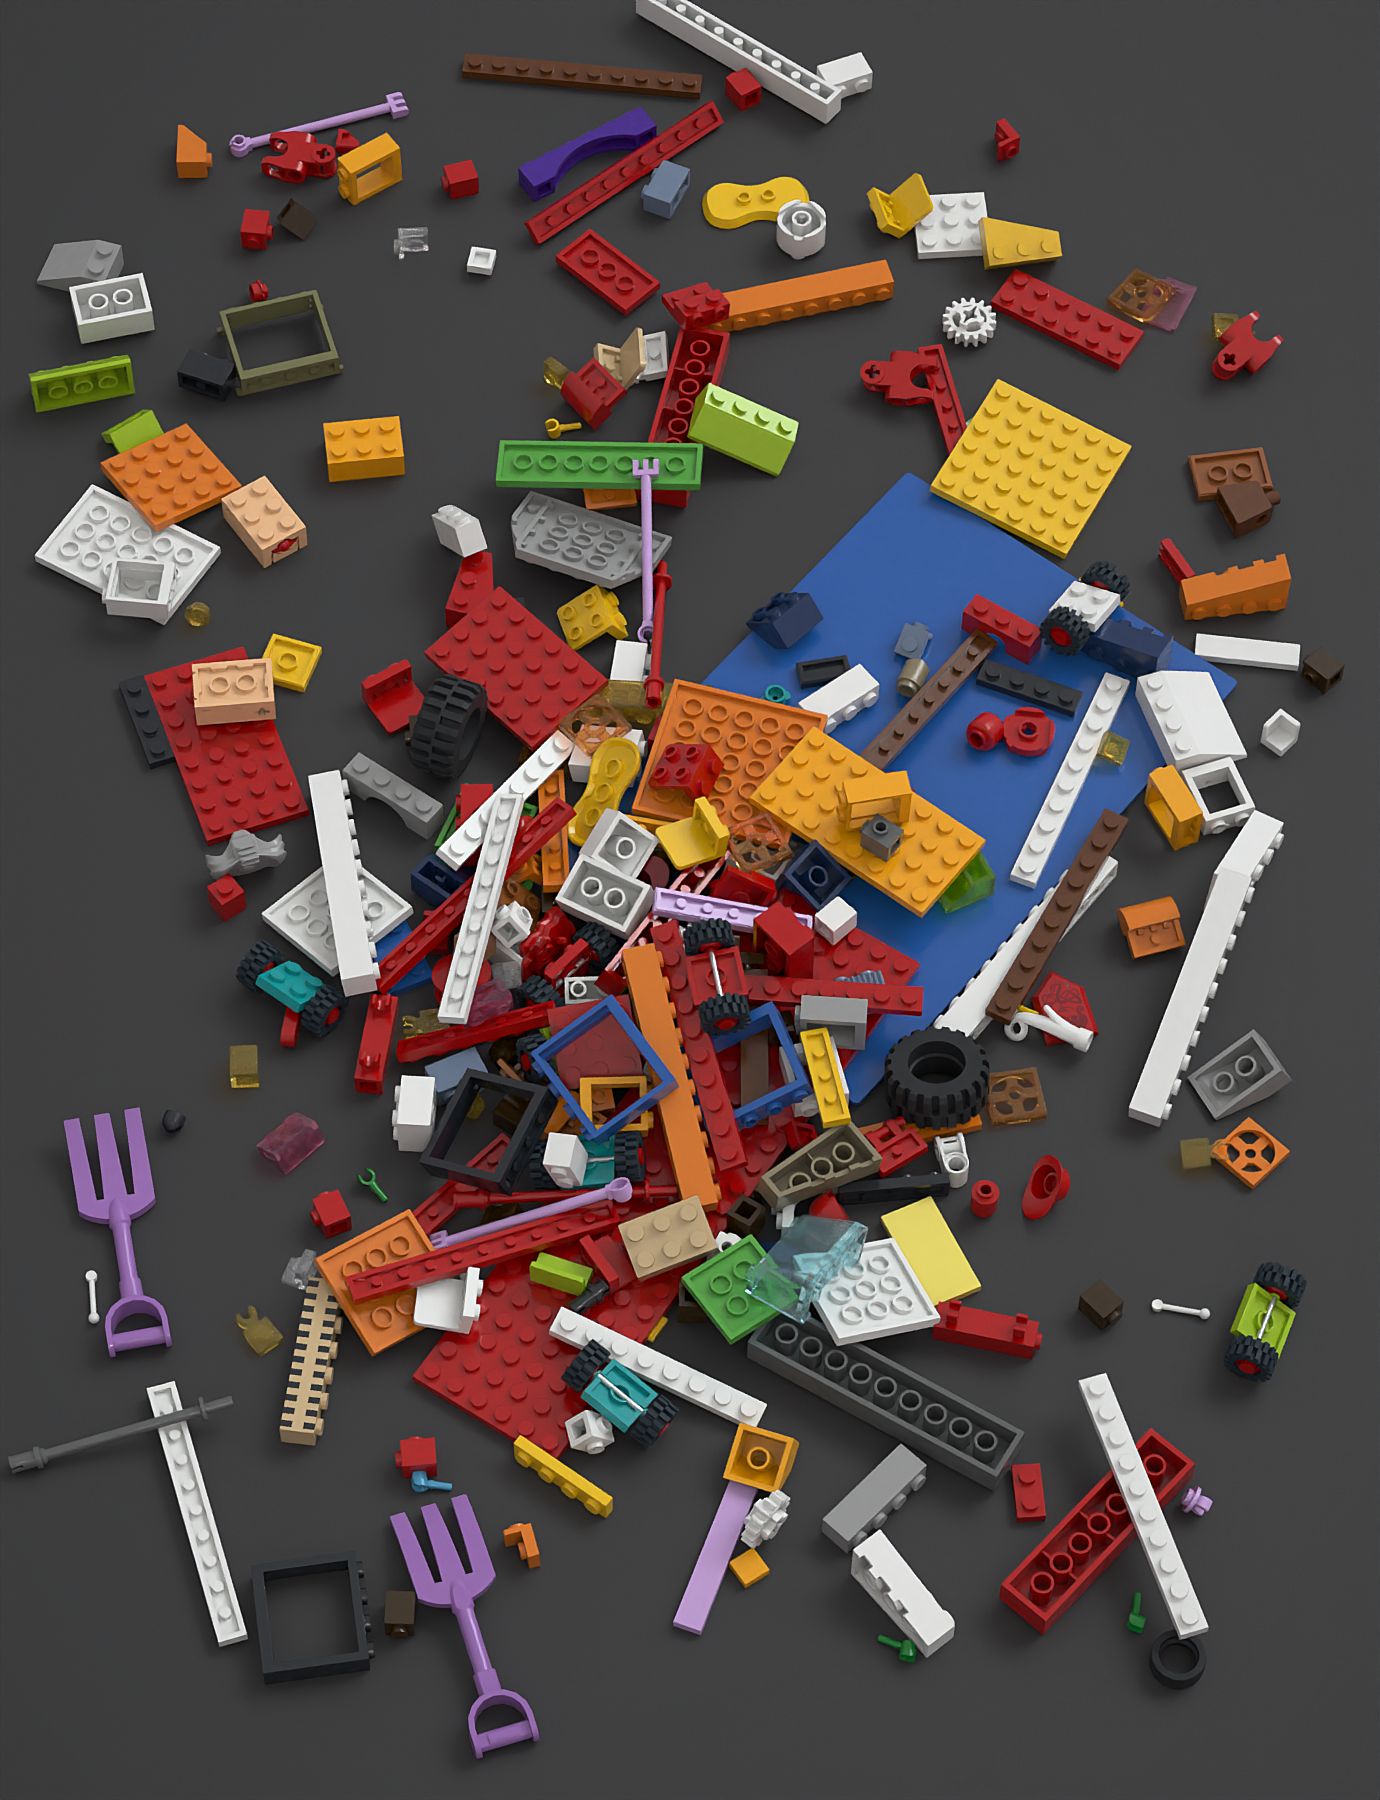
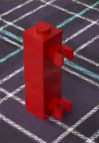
M386 993L384 995L371 994L354 1076L355 1092L383 1095L399 1014L398 997Z
M950 1299V1303L939 1301L937 1312L941 1318L940 1322L933 1326L932 1339L1031 1360L1034 1349L1040 1350L1043 1334L1038 1333L1039 1322L1028 1320V1315L1017 1313L1016 1317L964 1307L961 1306V1301Z

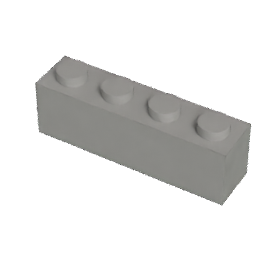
M900 1444L823 1518L822 1532L846 1553L853 1547L856 1548L867 1539V1534L873 1528L878 1529L887 1519V1514L893 1508L898 1510L907 1499L906 1496L912 1490L917 1491L926 1481L927 1465L904 1445Z

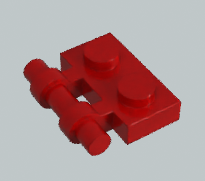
M902 1116L894 1120L889 1119L883 1123V1127L874 1132L869 1131L864 1134V1137L883 1158L878 1171L882 1178H885L928 1151V1145L912 1126L905 1131L901 1130V1128L906 1126V1121ZM887 1136L892 1137L890 1140L882 1144V1139L886 1138Z

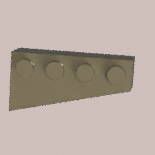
M851 1121V1124L832 1127L761 1176L757 1190L773 1210L776 1211L879 1171L883 1158Z

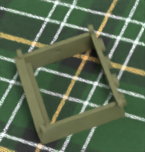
M317 290L305 291L299 294L219 311L221 327L216 329L218 335H224L232 363H235L236 376L240 388H236L238 396L340 374L344 371L343 365H339V357ZM314 310L328 352L243 371L230 329Z

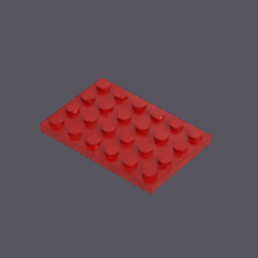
M500 586L424 652L425 657L444 674H451L481 684L487 691V712L532 752L609 685L608 679Z

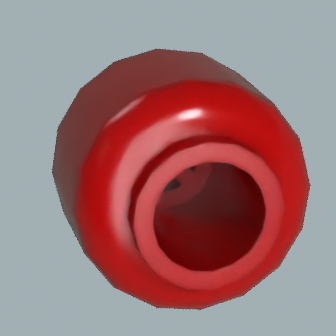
M983 712L969 723L966 728V736L973 748L988 751L1002 740L1005 728L1003 722L995 714Z

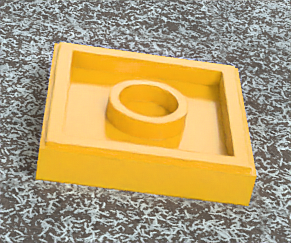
M273 634L262 659L271 658L274 685L304 693L322 654V647Z

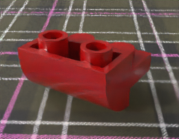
M594 357L576 374L572 371L564 380L560 391L562 398L594 431L613 414L610 409L628 393Z

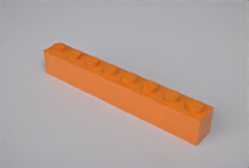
M885 259L726 292L722 294L730 303L729 319L700 328L722 332L739 331L744 328L763 326L768 323L787 321L792 318L811 316L816 313L835 311L840 308L859 306L874 301H883L893 298L894 280Z

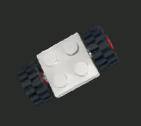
M1108 561L1093 563L1080 578V582L1074 581L1049 609V615L1040 624L1039 631L1042 632L1040 634L1041 638H1046L1044 644L1052 646L1050 648L1051 651L1056 649L1058 650V655L1064 653L1065 657L1074 656L1089 640V633L1091 631L1096 632L1127 596L1130 590L1128 589L1130 583L1126 582L1128 579L1126 575H1121L1123 572L1121 569L1118 571L1115 569V564L1112 563L1109 566Z

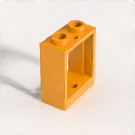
M388 133L337 158V175L340 184L338 190L344 199L347 198L353 206L402 180L400 147ZM380 163V167L357 179V174Z
M1173 765L1156 768L1149 774L1144 803L1174 851L1198 842L1203 811Z
M906 770L843 780L842 791L838 792L839 806L836 809L839 822L843 821L845 831L861 829L863 824L867 820L871 821L877 813L892 823L909 821L912 791Z
M646 1076L580 1078V1107L592 1122L591 1089L639 1087V1095L642 1098L652 1090V1084L647 1085ZM647 1110L640 1115L641 1124H627L617 1133L640 1131L642 1137H648V1128H653V1111ZM594 1125V1126H595L596 1129L598 1130V1129L601 1128L603 1125Z

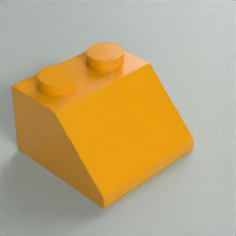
M740 1422L723 1478L771 1493L777 1489L781 1490L791 1472L799 1442L794 1438Z

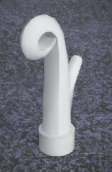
M1045 1005L1043 1008L1049 1017L1029 1012H1019L1014 1017L1010 1026L1004 1025L1006 1036L1013 1041L1023 1040L1027 1035L1028 1025H1031L1072 1044L1073 1048L1083 1052H1087L1094 1034L1092 1031L1082 1027L1078 1028L1068 1023L1048 1005ZM1015 1023L1020 1024V1033L1014 1032L1013 1026Z

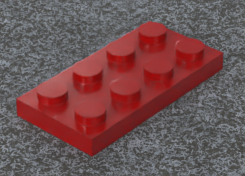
M592 229L587 230L555 256L556 263L625 316L660 289V282Z

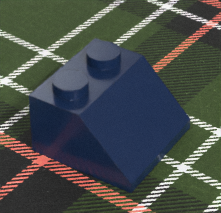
M816 839L801 847L785 865L782 873L786 881L817 913L829 904L852 879Z

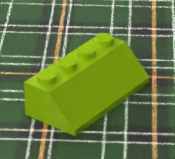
M128 355L114 356L107 359L88 361L82 364L28 374L36 413L135 393L131 361Z
M708 383L696 397L687 438L777 477L795 442L799 422Z

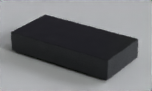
M847 655L796 663V672L801 689L827 685L850 670Z

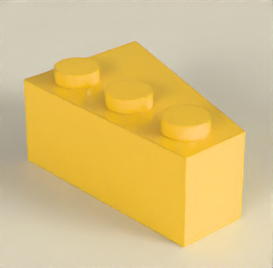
M982 217L978 221L985 270L1054 261L1062 256L1058 231Z

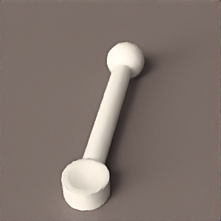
M88 1271L86 1273V1280L89 1282L91 1314L88 1319L91 1323L95 1324L100 1318L96 1313L95 1281L97 1280V1274L95 1271Z
M1159 1299L1152 1302V1309L1155 1312L1163 1309L1198 1315L1202 1319L1210 1317V1311L1206 1308L1196 1310L1163 1304Z

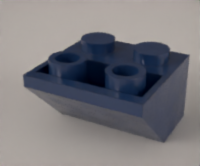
M779 592L771 597V602L767 606L752 613L753 617L746 622V625L773 648L788 649L824 618L809 593Z
M436 854L427 855L410 873L411 890L438 908L476 872L467 866H461L455 871Z

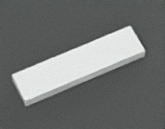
M1206 634L1196 635L1195 655H1198L1205 661L1298 671L1299 644Z

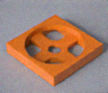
M1248 1117L1212 1150L1211 1156L1253 1190L1289 1156L1290 1150ZM1252 1132L1259 1139L1253 1144H1246L1239 1137L1243 1133ZM1229 1146L1239 1152V1157L1233 1163L1227 1154ZM1267 1146L1272 1148L1275 1153L1271 1164L1261 1156V1152ZM1247 1150H1252L1255 1152L1256 1156L1254 1158H1248L1246 1157L1245 1152ZM1247 1165H1248V1166H1253V1165H1254V1166H1256L1260 1171H1258V1172H1247V1171H1244L1243 1169H1244Z

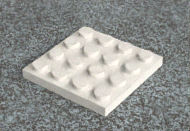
M322 866L261 914L267 924L334 977L340 970ZM362 867L363 875L359 876V880L364 879L367 893L366 896H362V900L368 901L370 916L365 918L366 921H371L374 937H369V942L374 941L376 943L411 916L413 909L410 904Z
M894 1238L793 1257L794 1271L837 1346L933 1327L940 1322L941 1317Z

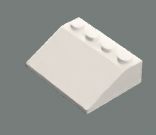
M1159 671L1138 677L1135 696L1167 766L1173 765L1180 776L1183 770L1231 757L1233 761L1247 758V753L1209 672Z

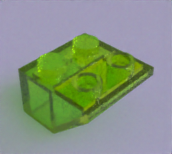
M981 851L938 899L946 914L994 894L996 876Z

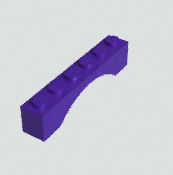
M641 107L628 111L623 116L613 121H608L603 126L586 132L583 136L566 142L563 146L551 152H546L543 156L531 162L524 163L518 168L519 184L530 198L536 202L554 193L564 175L581 161L610 151H634L656 137L657 125Z

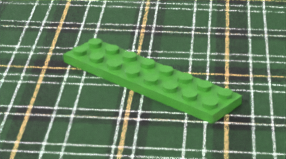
M500 440L496 486L641 489V478H633V460H638L639 469H643V459H648L649 469H653V459H659V478H651V490H700L703 444Z

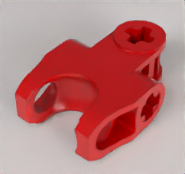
M277 131L271 133L269 138L270 148L284 154L281 156H266L262 159L261 168L262 173L283 182L300 184L305 181L306 176L327 179L336 174V153L332 146L317 144V139L305 132ZM276 140H283L287 144L279 143ZM268 165L275 166L280 169H272Z
M1257 311L1238 319L1218 338L1225 348L1219 352L1211 365L1212 373L1216 378L1229 380L1243 367L1254 375L1267 364L1269 358L1284 341L1280 335L1266 342L1259 341L1253 336L1251 328L1261 316Z
M892 351L889 362L876 360L865 362L861 367L860 376L864 387L868 391L885 393L884 401L888 404L908 407L933 403V391L916 387L912 382L915 376L920 373L937 371L938 362L935 358L912 351Z

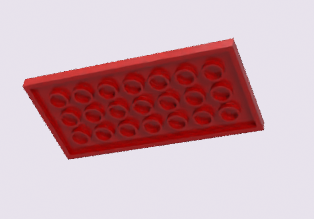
M244 646L144 676L208 846L230 840L233 832L239 830L253 833L309 816L308 807L273 719L197 725L195 705L190 698V693L193 689L192 664L249 660Z

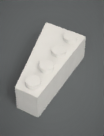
M1254 810L1215 870L1203 910L1206 908L1221 867L1252 877L1251 887H1253L1255 882L1261 877L1265 864L1268 865L1274 854V848L1279 849L1283 841L1284 835L1281 834L1283 822Z
M878 1530L853 1549L851 1574L926 1658L953 1638L955 1622L952 1616L947 1611L942 1610L933 1595L925 1588L881 1530Z

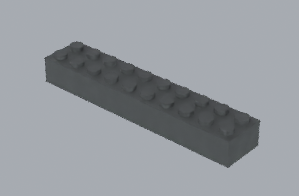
M790 1307L757 1328L748 1341L747 1358L994 1492L1023 1447L1024 1431L858 1342L837 1346L825 1324L793 1307Z

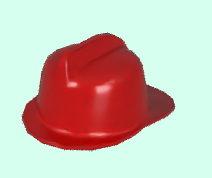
M1045 1155L1035 1163L1024 1192L1022 1210L1024 1215L1031 1220L1044 1217L1051 1207L1064 1199L1069 1192L1071 1182L1067 1169L1062 1168L1059 1160L1053 1155Z

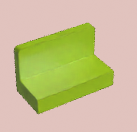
M142 410L103 432L102 436L106 443H113L118 454L164 433L153 411Z
M540 1252L536 1262L532 1261L530 1264L531 1281L576 1296L586 1291V1287L593 1276L592 1268Z

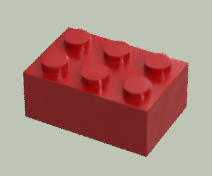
M777 901L753 919V953H765L764 964L757 966L760 969H768V976L813 979L815 935L807 925L803 926L797 920L795 913L789 907L785 908Z

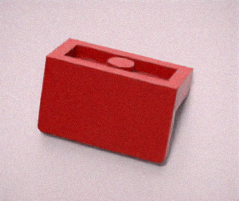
M588 1234L579 1240L580 1254L590 1268L593 1269L597 1278H601L608 1285L611 1294L637 1279L635 1270L609 1235L593 1241Z

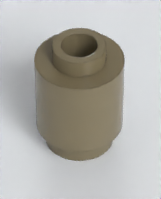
M919 658L906 660L896 681V689L901 695L913 698L923 687L930 672L925 661Z

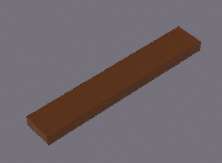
M743 969L744 974L768 976V969ZM748 1004L749 1011H752V1010H754V1009H756V1008L762 1006V1005ZM768 1028L741 1041V1107L769 1094ZM769 1116L759 1120L756 1125H769Z

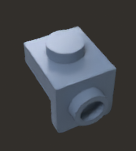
M914 621L913 625L905 623L894 652L910 659H921L928 639H932L933 634L927 631L928 626Z

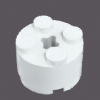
M793 200L783 205L777 217L776 240L779 247L794 259H803L805 256L818 252L825 244L826 215L824 210L812 201H809L808 204L801 203V200Z

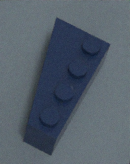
M1109 615L1096 632L1091 631L1089 633L1090 638L1080 651L1137 680L1138 677L1167 669L1170 661L1173 635L1165 633L1162 637L1154 634V629L1144 627L1142 630L1131 626L1130 621L1121 619L1116 622Z

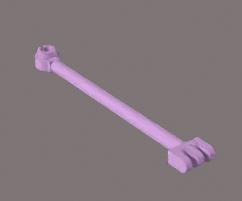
M396 92L386 95V103L278 132L298 131L312 133L391 112L393 119L408 115L409 109L406 106L402 93ZM271 133L251 139L250 137L245 138L243 135H235L229 144L231 154L236 157H243L255 147L270 144L269 138Z
M643 459V469H639L638 460H633V478H641L642 626L638 630V639L640 643L647 644L648 641L644 639V636L653 632L651 478H659V459H653V469H649L648 459Z
M620 1177L605 1185V1188L450 1236H448L446 1230L431 1234L429 1240L435 1250L607 1198L609 1200L615 1199L620 1203L626 1202L632 1197V1186L628 1178Z

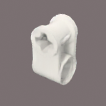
M962 1132L957 1133L953 1137L941 1139L939 1136L934 1137L935 1154L942 1174L949 1173L950 1187L958 1188L963 1186L968 1179L969 1160Z

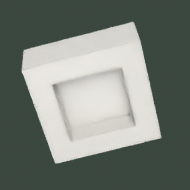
M472 247L467 263V272L491 275L496 260V250Z

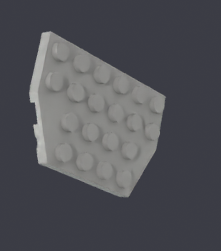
M533 491L529 492L512 515L511 530L516 558L610 589L642 576V527ZM652 531V571H654L670 548L672 542L671 536Z

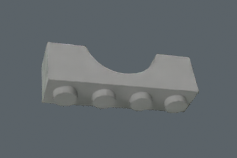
M358 753L343 769V779H347L349 791L363 800L375 797L386 802L402 817L409 829L428 840L444 823L443 805L363 754Z

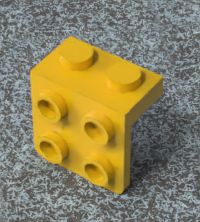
M914 173L890 195L874 187L867 192L870 208L877 218L878 228L883 233H889L899 239L930 214L934 208L922 176Z
M595 585L557 610L567 643L574 651L582 648L605 632H608L618 640L628 636L625 628L627 622L619 612L617 607L619 601L613 592H608L604 588Z
M705 796L695 799L692 817L658 827L655 833L674 867L678 870L725 856L727 843L730 839L727 826L722 825L713 805L710 806Z

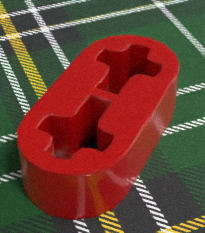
M289 1007L286 1008L280 1038L281 1046L296 1047L304 1010L296 1013Z

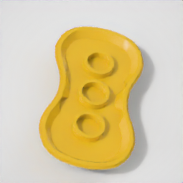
M779 177L766 183L752 186L732 183L715 185L704 194L702 208L705 218L711 225L723 229H733L758 220L777 222L779 210L783 205L793 200H801V203L809 204L810 200L806 188L798 180L791 177Z
M613 737L604 741L595 751L590 764L587 787L580 800L574 806L577 815L567 823V837L573 844L583 847L606 808L618 811L621 798L627 787L636 777L641 763L638 746L631 740Z

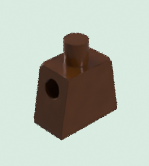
M1249 481L1218 487L1215 503L1236 539L1267 524L1271 518L1272 506L1279 505L1281 498L1277 490L1264 493L1259 482Z

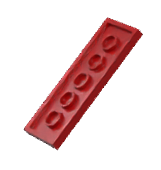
M1018 269L1013 271L993 297L990 304L993 309L1117 370L1121 369L1144 337L1143 330Z

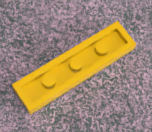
M827 1027L800 1032V1040L823 1129L851 1124V1117Z
M520 1435L514 1442V1456L522 1466L532 1467L544 1481L555 1483L561 1487L562 1492L572 1499L577 1498L583 1502L584 1506L591 1513L596 1515L599 1513L605 1518L613 1510V1497Z

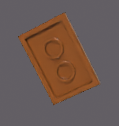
M1263 447L1188 456V465L1198 501L1215 500L1217 489L1220 486L1249 481L1259 482L1264 493L1273 490Z

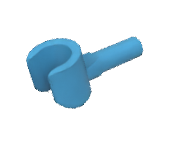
M415 1471L412 1473V1488L416 1492H424L428 1488L452 1490L451 1483L427 1480V1473L425 1471Z

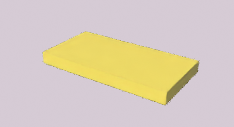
M931 1196L881 1216V1223L888 1236L895 1239L935 1309L938 1308L939 1301L950 1303V1299L959 1300L981 1290V1284Z

